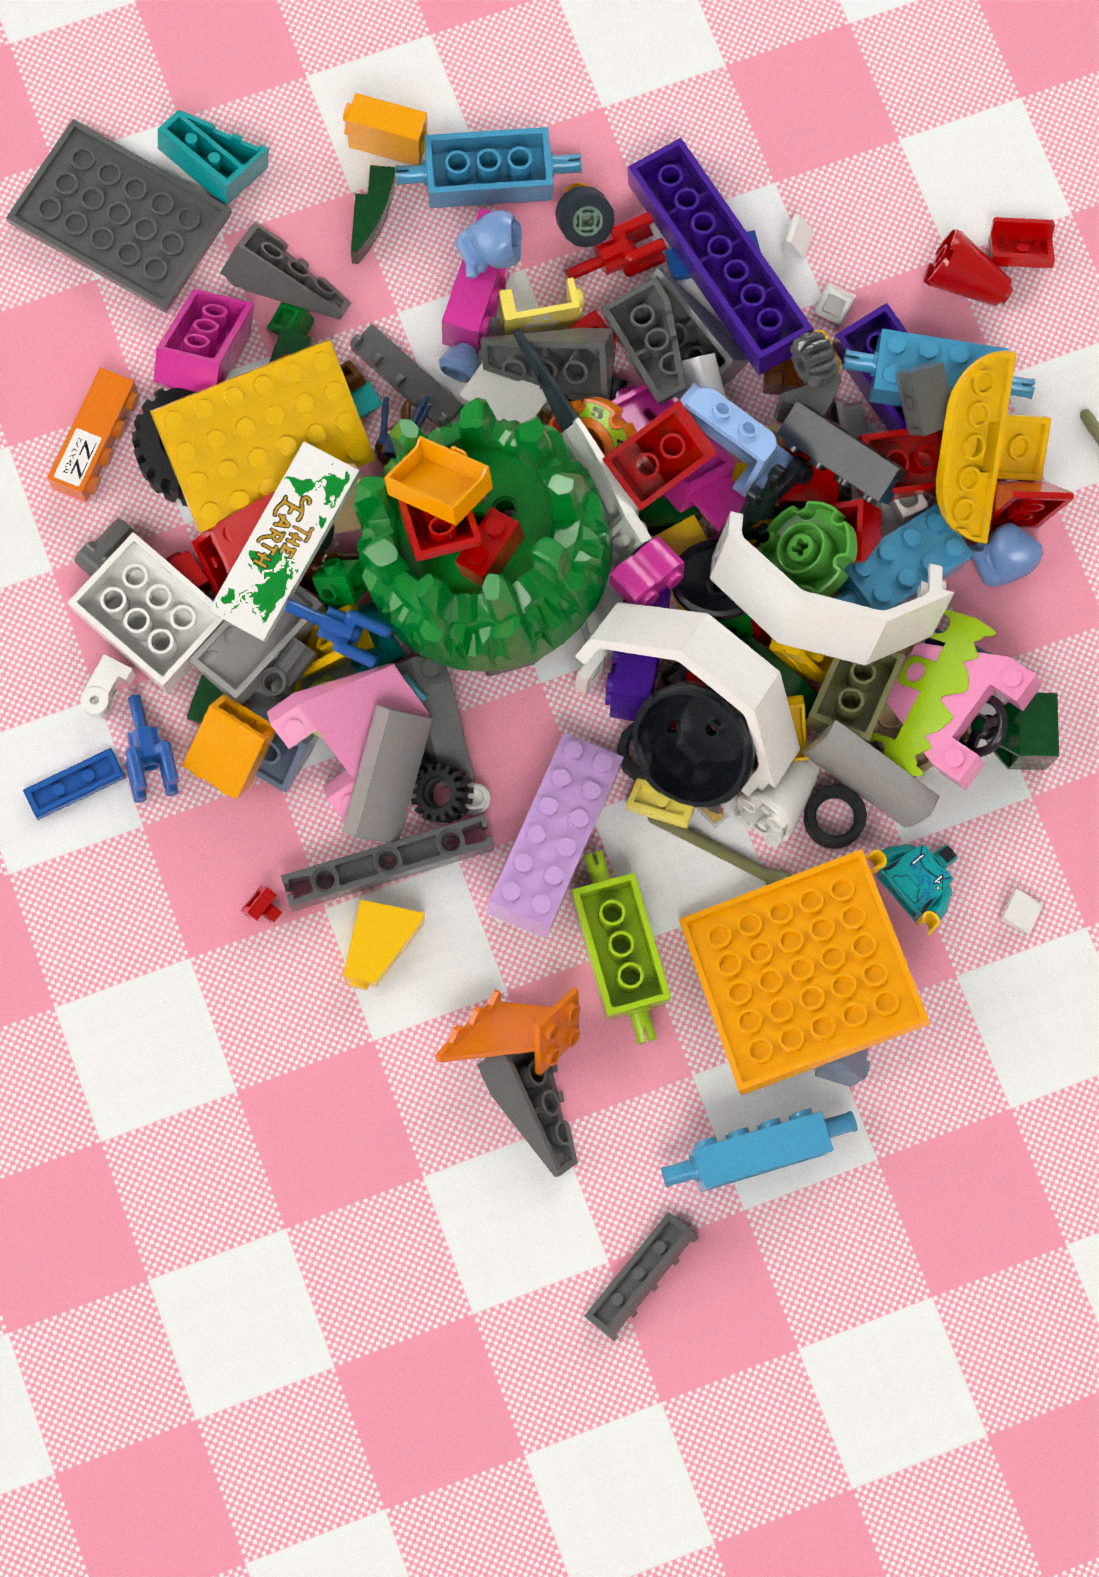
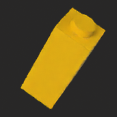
M360 899L343 974L344 980L350 982L349 987L360 990H368L369 986L377 987L424 925L425 913Z

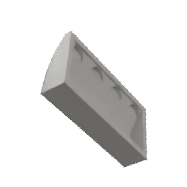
M298 585L291 599L325 614L326 610L323 603ZM284 610L265 643L224 621L189 659V662L225 695L243 705L259 688L258 682L261 673L273 666L294 637L302 641L316 624Z
M376 705L343 824V832L356 838L391 843L400 840L433 718Z
M837 720L813 739L801 752L904 828L912 827L929 817L940 797Z

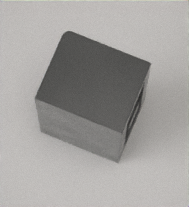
M926 362L895 372L908 434L925 436L943 430L947 404L950 398L944 362Z

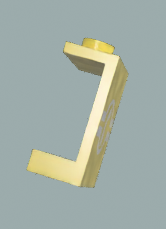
M574 278L567 279L565 304L516 312L512 289L499 291L498 315L503 335H513V331L519 328L523 333L569 329L572 324L583 318V293L581 288L575 287Z

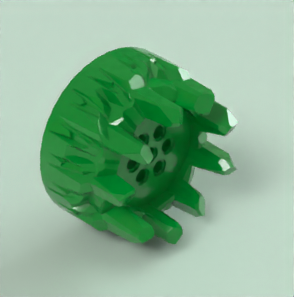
M477 397L468 402L460 410L459 424L449 423L442 428H435L428 436H425L412 420H399L390 432L397 457L395 459L391 458L389 463L384 466L381 477L366 476L357 483L355 504L353 506L362 528V536L359 537L358 541L359 566L363 573L362 578L385 623L393 627L392 632L406 646L422 657L440 665L466 671L486 672L518 667L544 657L563 645L583 626L595 610L604 593L611 568L613 553L612 531L606 508L588 470L583 467L581 462L576 461L565 439L556 428L543 425L538 416L523 423H519L517 420L507 421L504 418L498 421L486 399ZM420 436L449 449L452 446L462 449L467 453V457L489 466L493 489L486 495L487 498L483 502L478 503L472 509L477 526H479L491 507L501 513L506 510H513L514 513L510 518L519 522L525 536L501 574H488L482 587L461 575L455 563L461 551L417 562L405 532L398 501L387 493L384 477L415 447Z

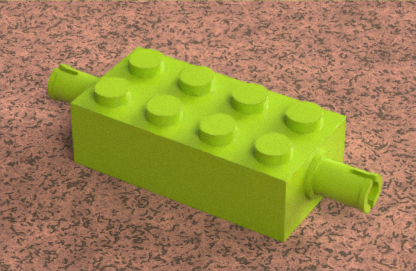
M596 851L597 865L595 864L593 853L583 856L591 884L572 889L571 900L606 1021L625 1015L630 1017L637 1045L645 1044L646 1038L643 1029L646 1032L648 1042L658 1039L649 1011L654 1007L669 1004L671 1000L670 991L636 874L631 873L610 878L604 851Z

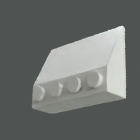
M134 532L67 602L75 614L167 694L192 668L193 665L189 662V659L225 621L208 611L213 603L208 596Z

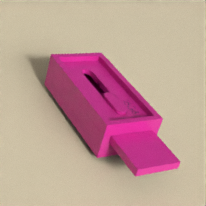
M645 384L639 387L628 385V387L617 391L615 399L612 400V402L623 409L622 420L625 423L633 422L637 432L678 401L677 397H674L658 405ZM707 436L719 453L664 493V496L680 513L695 505L717 531L720 532L728 519L730 511L740 513L745 497L732 488L735 484L732 480V475L736 462L716 441Z

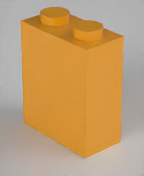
M355 93L352 104L347 103L343 113V121L346 122L344 134L348 135L349 148L410 165L421 164L425 152L424 135H428L427 112Z
M223 694L209 706L182 766L191 771L194 776L204 779L217 787L223 794L237 800L250 788L276 731L270 725V722Z

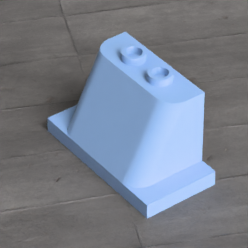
M693 383L681 397L680 401L703 432L748 465L747 469L732 487L743 497L746 496L748 490L754 485H758L762 489L764 488L768 473L774 465L780 464L786 468L794 458V456L777 445L776 438L769 429L716 390L700 388Z

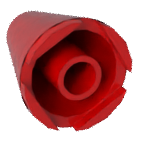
M953 229L945 237L935 252L937 257L934 264L929 263L923 278V282L928 284V286L992 306H997L1000 302L1006 303L1013 292V287L1010 286L1012 279L958 229Z

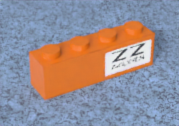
M99 368L47 477L52 489L87 502L90 494L94 495L97 492L101 477H99L103 466L107 467L110 464L114 454L112 447L116 438H122L127 426L125 419L129 411H134L139 402L140 394L138 393L135 381L104 368Z

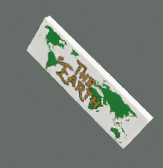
M303 442L208 611L266 643L283 614L289 599L292 598L355 486L361 472L320 449Z

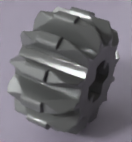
M822 332L806 333L793 340V345L790 346L792 354L790 359L798 373V378L803 380L805 385L809 384L814 388L816 386H823L829 383L830 380L835 379V375L838 374V359L835 357V350L832 349L830 340L826 339Z

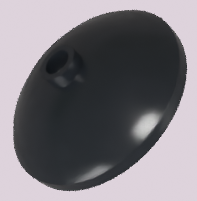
M710 539L696 543L679 556L685 562L684 576L681 582L672 588L678 603L687 611L708 613L716 620H728L746 614L710 579L712 555L719 539Z

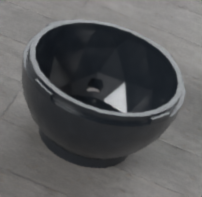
M702 680L681 681L665 686L647 698L637 712L633 725V745L636 759L646 777L645 780L658 793H662L681 804L693 807H713L734 798L751 778L757 762V755L746 718L742 712ZM676 721L677 730L671 729V722ZM710 724L716 727L717 732L711 728Z

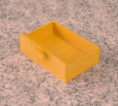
M421 436L418 438L415 447L384 477L388 495L455 526L493 489L489 466L467 457V453L455 446L449 449Z

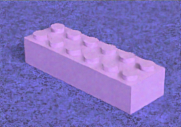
M565 732L563 733L490 897L486 914L547 939L619 773L623 756Z

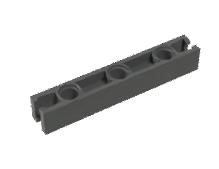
M485 814L281 875L286 892L292 891L290 885L307 881L311 882L313 892L296 899L293 898L292 894L287 895L290 908L294 912L494 851L492 836L487 837L484 842L467 845L463 835L478 828L482 830L487 829L488 823ZM453 837L459 841L460 845L454 851H447L441 845L443 840ZM383 857H394L397 860L395 868L392 870L382 869L379 863ZM323 875H330L335 879V882L331 888L321 889L317 886L318 879Z

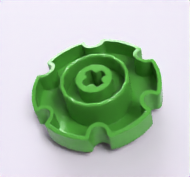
M808 501L802 510L793 505L782 511L767 527L766 531L769 532V539L759 545L758 551L802 590L829 597L843 585L849 576L845 572V568L850 562H855L857 537L854 528L846 521H843L845 515L836 508L824 502Z

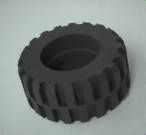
M161 387L154 392L156 399L153 402L147 399L141 406L143 415H136L134 421L136 431L132 432L133 451L145 480L149 481L151 488L157 494L162 492L168 501L174 503L179 499L183 506H188L150 411L196 392L181 388H171L164 391Z

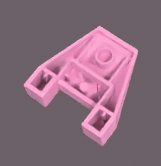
M918 642L903 662L901 670L907 659L913 655L936 662L944 646ZM977 652L979 655L977 659L964 661L969 674L968 690L964 693L946 695L941 698L942 703L951 712L953 719L941 730L925 736L932 746L930 750L924 752L940 774L964 790L968 789L985 763L978 754L958 741L994 692L1024 711L1042 686L1035 673L1010 657ZM921 663L912 664L907 669V679L912 682L921 679L925 673L924 665ZM897 677L886 703L901 723L904 724L920 691L899 684Z
M393 662L295 692L267 711L270 725L289 749L317 731L346 769L323 785L327 800L343 821H345L376 705L428 717L430 715Z

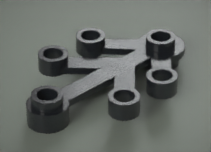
M796 456L789 462L786 468L780 464L774 465L768 473L763 489L758 485H754L748 490L740 514H743L742 535L746 540H756L759 543H765L769 539V532L766 531L769 525L762 523L758 527L752 526L758 520L775 519L782 511L791 507L787 502L778 506L774 505L796 484L805 485L812 479L814 469L806 459ZM725 524L723 525V527H722V529H721V531H720L719 538H720V536H721V533H722V531H723V528H724Z

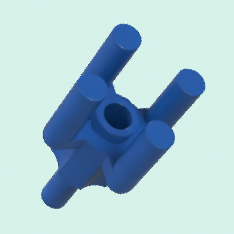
M289 599L285 608L286 612L318 625L317 636L332 642L335 652L371 668L377 667L381 656L356 647L363 628L384 638H389L393 630L391 625L358 610H349L345 613L329 606L326 613L323 614L292 599Z
M132 695L128 697L135 730L127 734L129 747L126 750V769L134 802L140 803L147 800L145 793L147 784L144 771H153L160 768L166 796L177 795L179 793L177 787L179 777L171 744L167 740L161 741L158 727H151L147 724L141 696Z

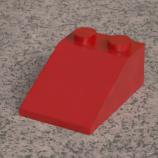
M678 400L603 457L602 461L638 509L642 511L719 452L683 403Z
M906 428L862 434L858 437L909 471L904 481H897L893 487L892 492L895 495L891 501L936 491V476L943 430L925 436L909 435ZM857 488L859 499H863L859 496L861 490Z
M997 479L990 527H999L1002 524L1013 523L1018 527L1039 528L1074 499V493L1049 482Z
M397 499L405 532L417 562L483 545L472 510L455 526Z

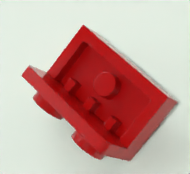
M993 218L988 240L990 259L997 266L1053 268L1055 261L1052 241L1055 228L1054 220Z

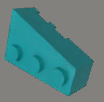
M178 110L158 128V150L226 206L268 168V147L261 144L257 147L243 141L242 136L233 133L229 135L215 129L214 124L184 111Z

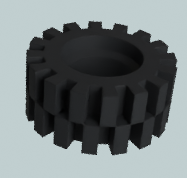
M440 763L427 765V770L421 769L418 772L421 778H416L415 784H417V788H414L412 793L416 794V798L411 799L412 805H418L414 809L417 814H423L422 818L425 820L440 823H453V820L458 821L462 818L460 813L467 814L469 809L465 805L472 804L473 799L468 798V793H474V788L467 786L472 781L470 777L464 776L466 774L464 770L457 769L458 767ZM441 781L447 782L451 791L448 802L443 806H439L434 800V789Z

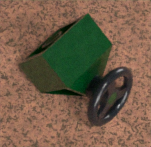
M1037 692L1024 711L1010 702L1003 705L997 697L991 695L986 703L990 704L996 713L994 715L978 713L971 723L972 731L967 742L963 735L958 741L978 754L979 757H984L994 752L1009 770H1047L1059 757L1057 693ZM980 739L986 741L987 745L977 748Z

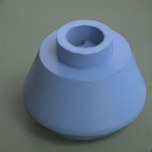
M466 343L451 346L439 359L440 369L444 374L464 383L469 382L480 364V358L476 354V349Z

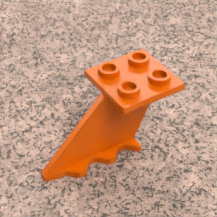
M573 987L557 1004L549 1007L502 1002L501 992L495 989L485 1007L477 1006L473 1009L468 1023L464 1026L456 1025L453 1028L448 1041L436 1053L435 1060L442 1063L535 1052V1073L541 1076L550 1066H554L558 1062L560 1056L569 1047L575 1046L580 1038L579 990Z

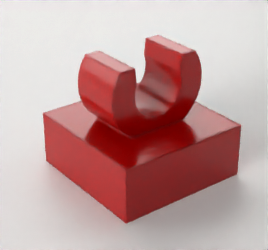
M261 885L241 910L242 913L252 920L257 921L262 915L274 923L282 914L277 907L271 904L277 894L268 887Z

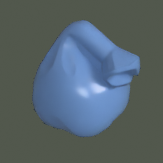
M504 210L492 211L458 235L456 248L465 262L467 278L473 279L478 277V274L485 272L488 266L503 269L514 266L520 261L522 231L520 223L513 214Z
M1006 523L997 527L989 535L987 544L978 542L976 545L971 544L969 546L974 554L971 560L976 564L983 583L992 587L1008 584L1027 576L1036 569L1043 555L1042 545L1013 523Z

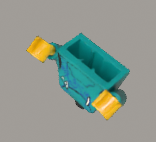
M912 844L889 846L883 850L876 849L866 855V860H870L874 864V868L870 870L871 873L875 874L879 871L875 875L876 878L915 921L917 927L920 923L928 926L929 932L926 935L930 936L940 925V920L947 913L953 892L949 884L952 882L953 877L946 868L957 860L955 852L946 844L934 854L924 844L918 848Z

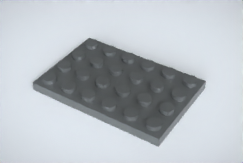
M72 119L6 219L14 227L167 313L225 225L232 211L225 204Z

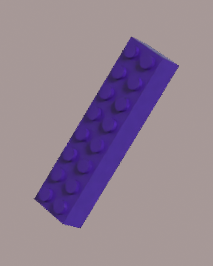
M682 138L628 166L629 187L646 212H650L653 222L758 376L791 358L790 346L793 345V340L798 339L803 334L812 333L814 328Z

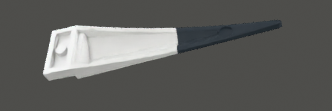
M519 328L513 331V335L550 405L567 445L576 461L581 462L583 467L590 473L604 503L612 531V563L616 568L624 560L635 555L652 538L648 533L645 523L638 517V507L602 461V458L605 457Z

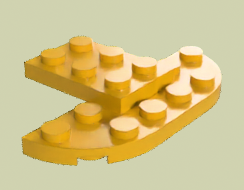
M1010 350L996 351L979 358L963 372L956 382L947 404L936 476L937 503L945 522L960 536L985 544L988 542L997 479L1042 481L1052 418L1047 416L1007 414L1017 352Z

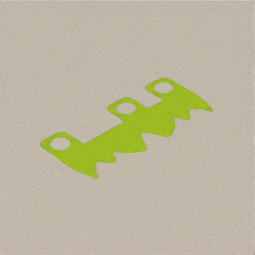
M948 609L945 610L943 615L949 617V627L946 631L933 633L929 637L945 642L936 662L917 655L910 656L898 676L899 684L919 690L920 693L896 739L878 733H873L869 744L876 740L883 742V755L903 768L911 776H923V771L917 767L915 756L931 749L932 746L925 736L941 730L953 719L951 712L942 703L941 698L946 695L964 693L968 690L969 674L964 661L974 660L979 657L974 645L975 641L982 639L984 636L997 634L992 628L977 618ZM914 663L923 664L925 667L923 677L915 682L909 681L906 677L907 669Z

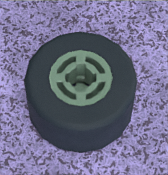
M589 186L573 187L564 193L558 201L555 212L557 225L565 238L575 246L585 248L597 246L606 240L615 222L613 208L604 194L596 188Z

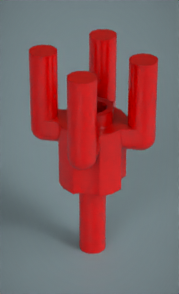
M648 211L612 227V239L594 247L596 257L564 270L566 278H574L575 280L600 268L606 275L623 269L625 276L632 277L665 263L666 259L662 251L666 250L667 247L663 238H659L639 248L635 244L653 236L649 226L653 223L650 212Z

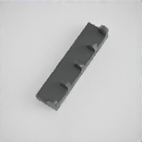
M373 324L361 335L356 334L350 341L351 350L407 401H410L416 409L420 405L423 396L428 395V403L432 407L426 418L437 428L447 426L460 413L463 405Z
M668 1212L584 1317L615 1342L619 1337L616 1333L630 1316L632 1318L636 1316L637 1312L635 1310L651 1290L654 1292L657 1290L659 1280L672 1264L675 1266L680 1261L678 1257L691 1241L695 1243L699 1237L692 1229Z

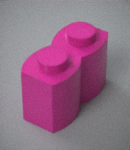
M658 536L646 543L635 555L620 563L610 573L609 584L627 603L651 606L658 599L660 591L667 587L672 589L681 582L684 576L685 562Z

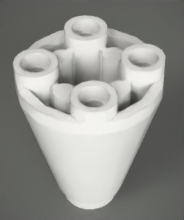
M810 759L792 761L776 788L768 784L763 790L757 787L749 796L742 793L737 800L740 811L737 815L738 821L746 828L755 829L772 846L776 847L781 842L787 841L794 832L816 784L817 775L819 774L818 767Z

